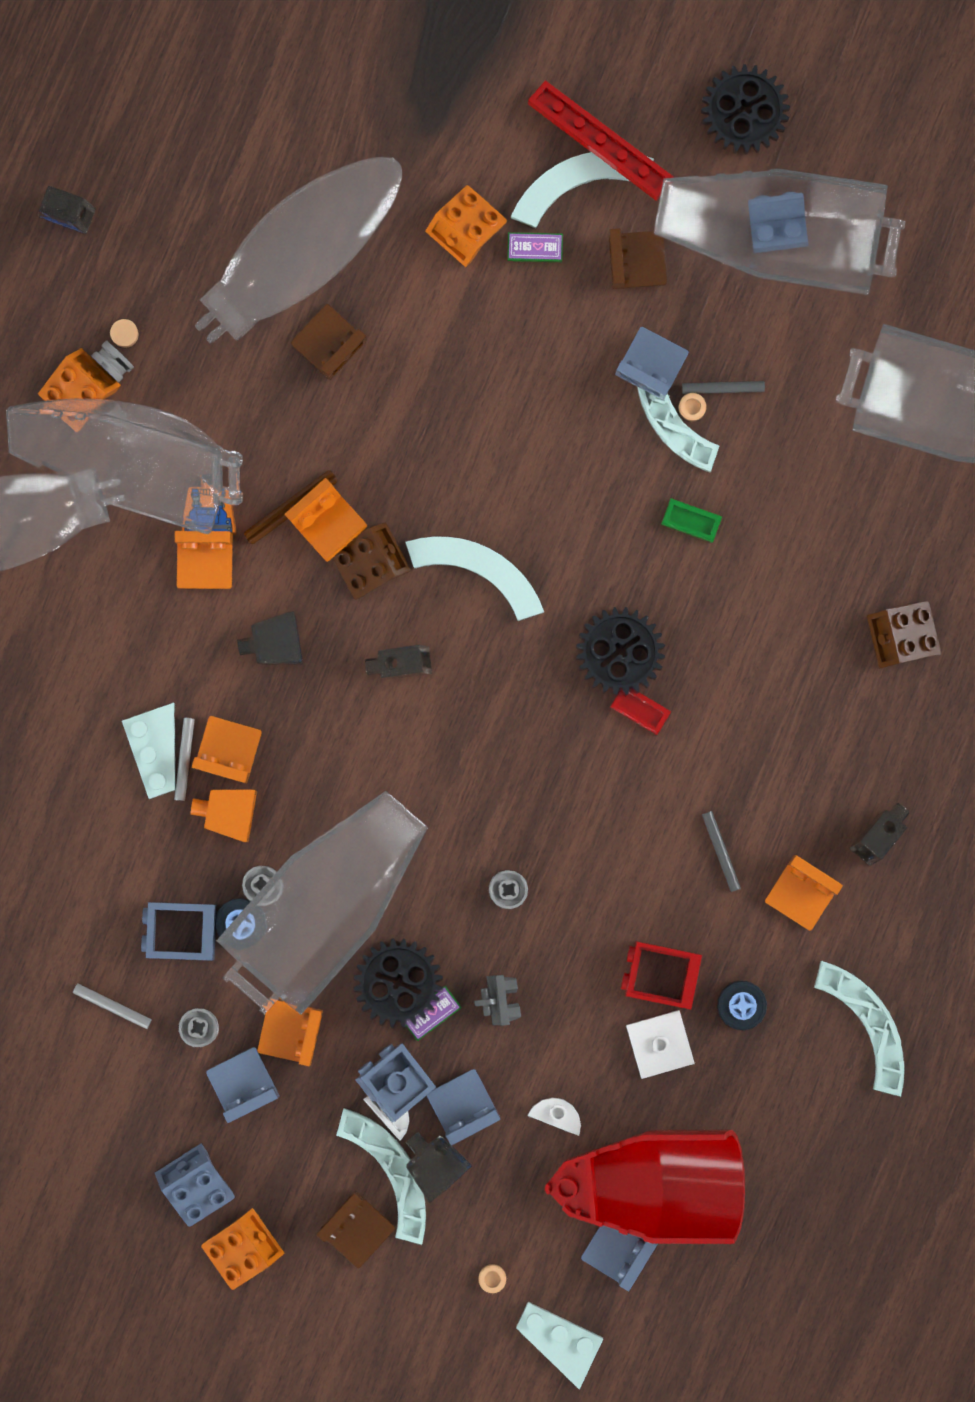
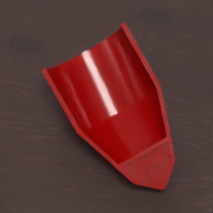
M732 1129L649 1130L567 1159L546 1184L545 1191L547 1195L550 1194L563 1207L562 1210L569 1217L600 1227L607 1226L619 1230L621 1234H631L643 1238L648 1243L734 1244L741 1231L744 1215L745 1171L742 1149L738 1136Z

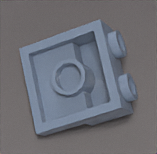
M389 1044L379 1052L381 1058L373 1064L369 1061L358 1070L360 1076L355 1079L370 1100L375 1101L391 1122L398 1120L436 1088L403 1044L396 1045L395 1047Z

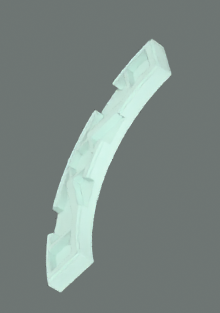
M592 152L581 154L557 164L540 176L521 197L511 218L536 229L548 208L565 192L593 180H629Z
M637 387L645 414L662 441L685 461L707 472H711L719 445L709 442L690 429L678 416L668 394L662 400Z
M427 537L406 542L414 569L430 565H452L465 568L479 574L494 584L510 603L518 621L544 613L538 596L524 575L511 562L490 548L472 541L453 537Z
M821 961L814 988L826 991L843 1001L859 1017L869 1034L876 1065L873 1089L901 1097L904 1083L903 1051L900 1036L889 1011L879 997L860 979L835 965Z
M343 1108L336 1136L356 1143L374 1156L380 1163L396 1195L398 1224L395 1238L422 1245L426 1221L425 1198L412 1160L400 1143L382 1126L360 1113Z

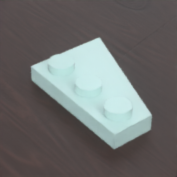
M175 703L122 721L149 799L176 789Z
M528 1302L516 1328L580 1390L603 1341V1337Z

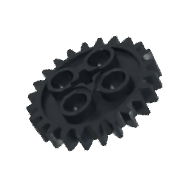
M743 64L741 72H738L736 67L732 66L731 75H728L723 70L721 72L722 81L714 77L712 83L715 88L710 86L706 88V92L711 97L706 96L702 99L704 104L709 105L701 109L702 114L708 115V117L703 119V125L711 124L707 134H717L714 143H718L721 140L725 141L724 150L730 144L733 145L735 154L739 147H743L745 155L748 154L750 147H753L755 152L759 153L760 144L768 149L770 147L769 138L776 142L779 139L775 131L783 133L785 127L780 122L785 123L789 120L787 115L782 114L790 110L789 105L783 104L788 99V94L780 95L784 85H774L777 78L776 75L770 79L766 78L767 69L761 75L758 74L757 65L753 67L751 72H748L746 64ZM751 85L756 89L757 94L755 96H747L743 92V87ZM762 96L766 97L765 101L753 105L749 114L744 111L729 123H725L724 120L740 112L742 105L747 108ZM724 99L730 100L734 108L725 111L720 107L719 102ZM761 108L768 109L771 113V118L763 120L758 116L757 111ZM739 122L744 123L748 127V132L739 134L735 131L734 125Z
M613 607L612 615L609 616L605 610H602L601 620L595 615L592 616L594 626L587 623L584 625L588 634L580 633L578 636L584 643L576 644V649L583 651V653L576 655V660L584 661L579 667V671L588 670L584 679H595L593 688L601 684L603 685V694L611 688L614 697H616L619 690H622L626 697L628 696L629 688H632L637 694L639 693V684L645 688L649 687L647 678L656 680L657 676L653 670L661 671L662 666L656 661L664 660L665 655L658 653V651L662 650L665 644L657 643L662 633L653 634L652 631L655 629L656 624L647 626V615L640 620L638 619V610L631 616L628 615L627 607L624 608L622 614H618L616 607ZM618 627H626L630 632V636L627 639H620L617 637L615 630ZM636 636L640 637L637 643L627 648L624 654L625 657L618 655L607 666L601 667L600 664L615 654L616 646L622 649ZM597 643H603L608 647L609 652L604 656L597 655L594 651V646ZM636 648H642L646 651L647 658L643 661H638L633 657L632 651ZM613 665H621L625 669V675L615 677L612 675L610 668Z
M394 938L391 939L390 947H386L382 941L380 942V951L373 947L370 948L373 955L371 958L366 955L362 956L366 963L365 966H356L362 972V975L354 976V980L361 983L353 987L354 992L362 993L356 1000L358 1003L366 1002L362 1007V1011L372 1010L370 1019L374 1020L379 1016L381 1026L387 1020L390 1021L391 1029H394L396 1022H400L402 1028L405 1029L406 1021L408 1020L416 1026V1017L419 1016L421 1019L426 1020L424 1011H435L431 1002L440 1003V998L435 995V992H443V987L436 985L437 982L443 980V976L434 974L440 970V965L431 966L435 956L425 957L427 948L423 947L420 951H417V942L415 941L410 947H407L406 939L404 938L400 946L396 945ZM390 959L396 960L399 963L397 970L394 972L384 970L383 966L386 961ZM414 970H420L424 973V978L422 981L415 983L410 981L409 974ZM380 973L394 981L402 978L404 985L421 990V994L413 993L403 986H399L396 990L392 982L377 978L375 975ZM377 985H385L388 988V992L384 997L379 998L373 995V989ZM403 995H409L414 999L413 1004L409 1008H402L398 1005V1000Z

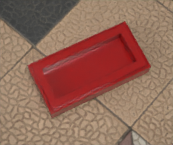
M629 688V693L626 697L623 691L620 690L610 706L613 710L655 735H658L671 713L670 710L640 692L636 694L632 688Z

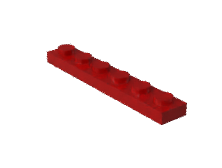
M546 80L529 98L528 105L657 201L673 182L674 176Z

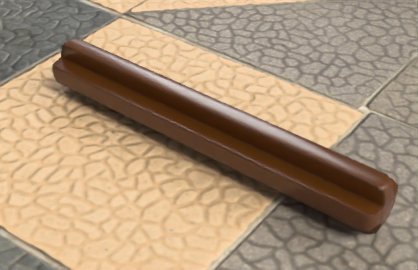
M330 470L326 471L246 530L244 536L251 544H255L288 519L285 513L325 478L332 485H335L338 480L333 472Z

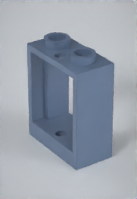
M148 902V908H143L142 922L147 924V935H142L141 951L146 952V958L215 960L217 905ZM156 910L203 911L202 953L155 951Z

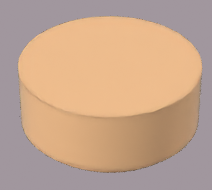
M121 319L112 325L110 335L117 346L128 348L136 343L139 332L132 321Z
M686 394L680 400L678 406L679 413L687 421H697L705 414L706 402L699 394Z
M489 1264L483 1267L479 1273L481 1288L488 1293L501 1291L506 1284L505 1271L496 1264Z

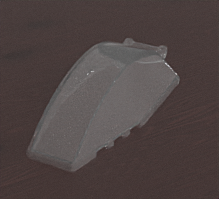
M775 168L770 169V171L760 172L743 171V173L725 175V173L716 174V176H688L664 179L654 234L757 278L869 295L873 274L896 277L897 269L894 267L900 233L905 228V221L884 217L887 185ZM786 192L803 193L808 246L754 253L748 200L760 195L773 197L781 196ZM882 227L890 228L884 265H876Z
M886 324L882 326L873 353L851 348L849 353L851 361L842 392L837 395L836 402L857 408L852 431L956 462L975 463V350ZM863 360L870 362L860 398L856 399L852 398V393Z
M82 398L39 401L9 406L6 410L10 454L37 468H40L42 464L57 472L55 477L61 480L68 477L80 483V490L87 492L91 489L103 495L102 501L110 505L209 534L213 529L220 502L230 505H239L243 502V493L240 491V466L243 464L242 454L223 449L201 429L172 413L135 403ZM222 465L228 467L229 488L223 486Z
M385 791L344 821L335 825L328 832L319 836L312 843L293 854L217 939V942L237 960L223 976V979L227 983L231 981L261 1007L259 1011L264 1015L279 998L302 1015L376 930L428 827ZM242 966L274 993L269 999L238 973Z

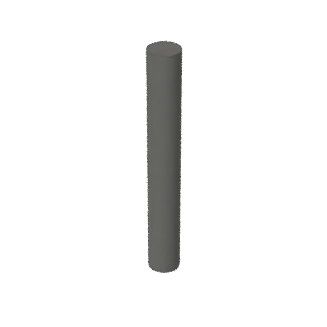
M764 381L682 383V394L765 392Z
M710 811L702 814L730 891L733 892L741 889L713 812Z

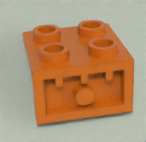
M466 185L435 214L425 232L462 265L467 267L473 261L480 248L506 224L507 219L470 186Z
M80 348L64 358L38 394L75 430H79L102 400L116 393L121 385L89 354Z
M326 478L285 513V516L327 562L367 528L365 521Z
M175 531V543L177 544V587L179 589H231L233 534L230 531Z
M210 716L198 756L194 757L191 768L247 783L262 731Z
M793 855L766 897L765 903L811 931L834 894L838 895L843 885L802 858Z
M270 999L264 1018L258 1053L310 1066L323 1010Z
M253 1208L201 1245L204 1252L232 1290L271 1266L285 1254Z

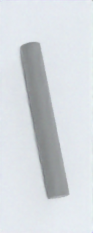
M192 718L183 719L174 800L185 801L195 720Z
M78 983L73 991V994L145 1029H148L152 1019Z

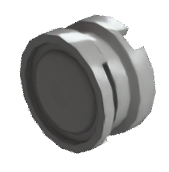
M107 340L102 344V349L99 352L95 351L91 355L118 383L123 379V374L126 371L130 372L134 368Z
M253 867L243 878V892L250 901L256 904L270 903L281 892V877L271 867Z
M504 870L498 872L490 881V898L501 908H516L527 897V882L522 875L515 871Z
M206 1009L187 1011L179 1022V1033L182 1040L192 1047H204L211 1044L219 1032L217 1018Z

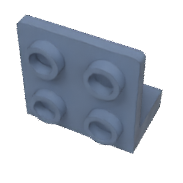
M786 192L781 196L773 197L760 195L748 200L754 253L808 246L803 193Z
M640 327L623 361L620 362L615 375L664 400L689 352L654 332Z
M255 1047L206 1071L225 1110L223 1115L227 1123L278 1099L280 1096Z
M475 1069L458 1076L427 1094V1098L443 1126L451 1146L500 1120V1116Z
M202 1143L155 1172L161 1191L189 1227L235 1198L234 1193L213 1166L208 1152Z
M599 1226L582 1254L581 1259L617 1281L620 1287L629 1292L658 1244L645 1242L643 1238L631 1234H621L619 1230L607 1226Z

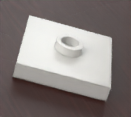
M679 1010L626 1025L641 1079L695 1064Z

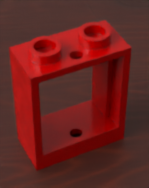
M636 941L635 947L629 946L626 962H630L631 966L629 974L624 973L621 989L626 990L625 996L691 1010L702 955ZM642 950L688 959L680 999L634 990Z

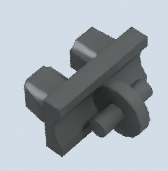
M504 975L486 976L488 988H481L482 999L474 1000V1005L483 1006L484 1016L491 1015L493 1026L510 1025L509 1021L521 1018L519 1004H507L506 994L517 992V979L504 977Z

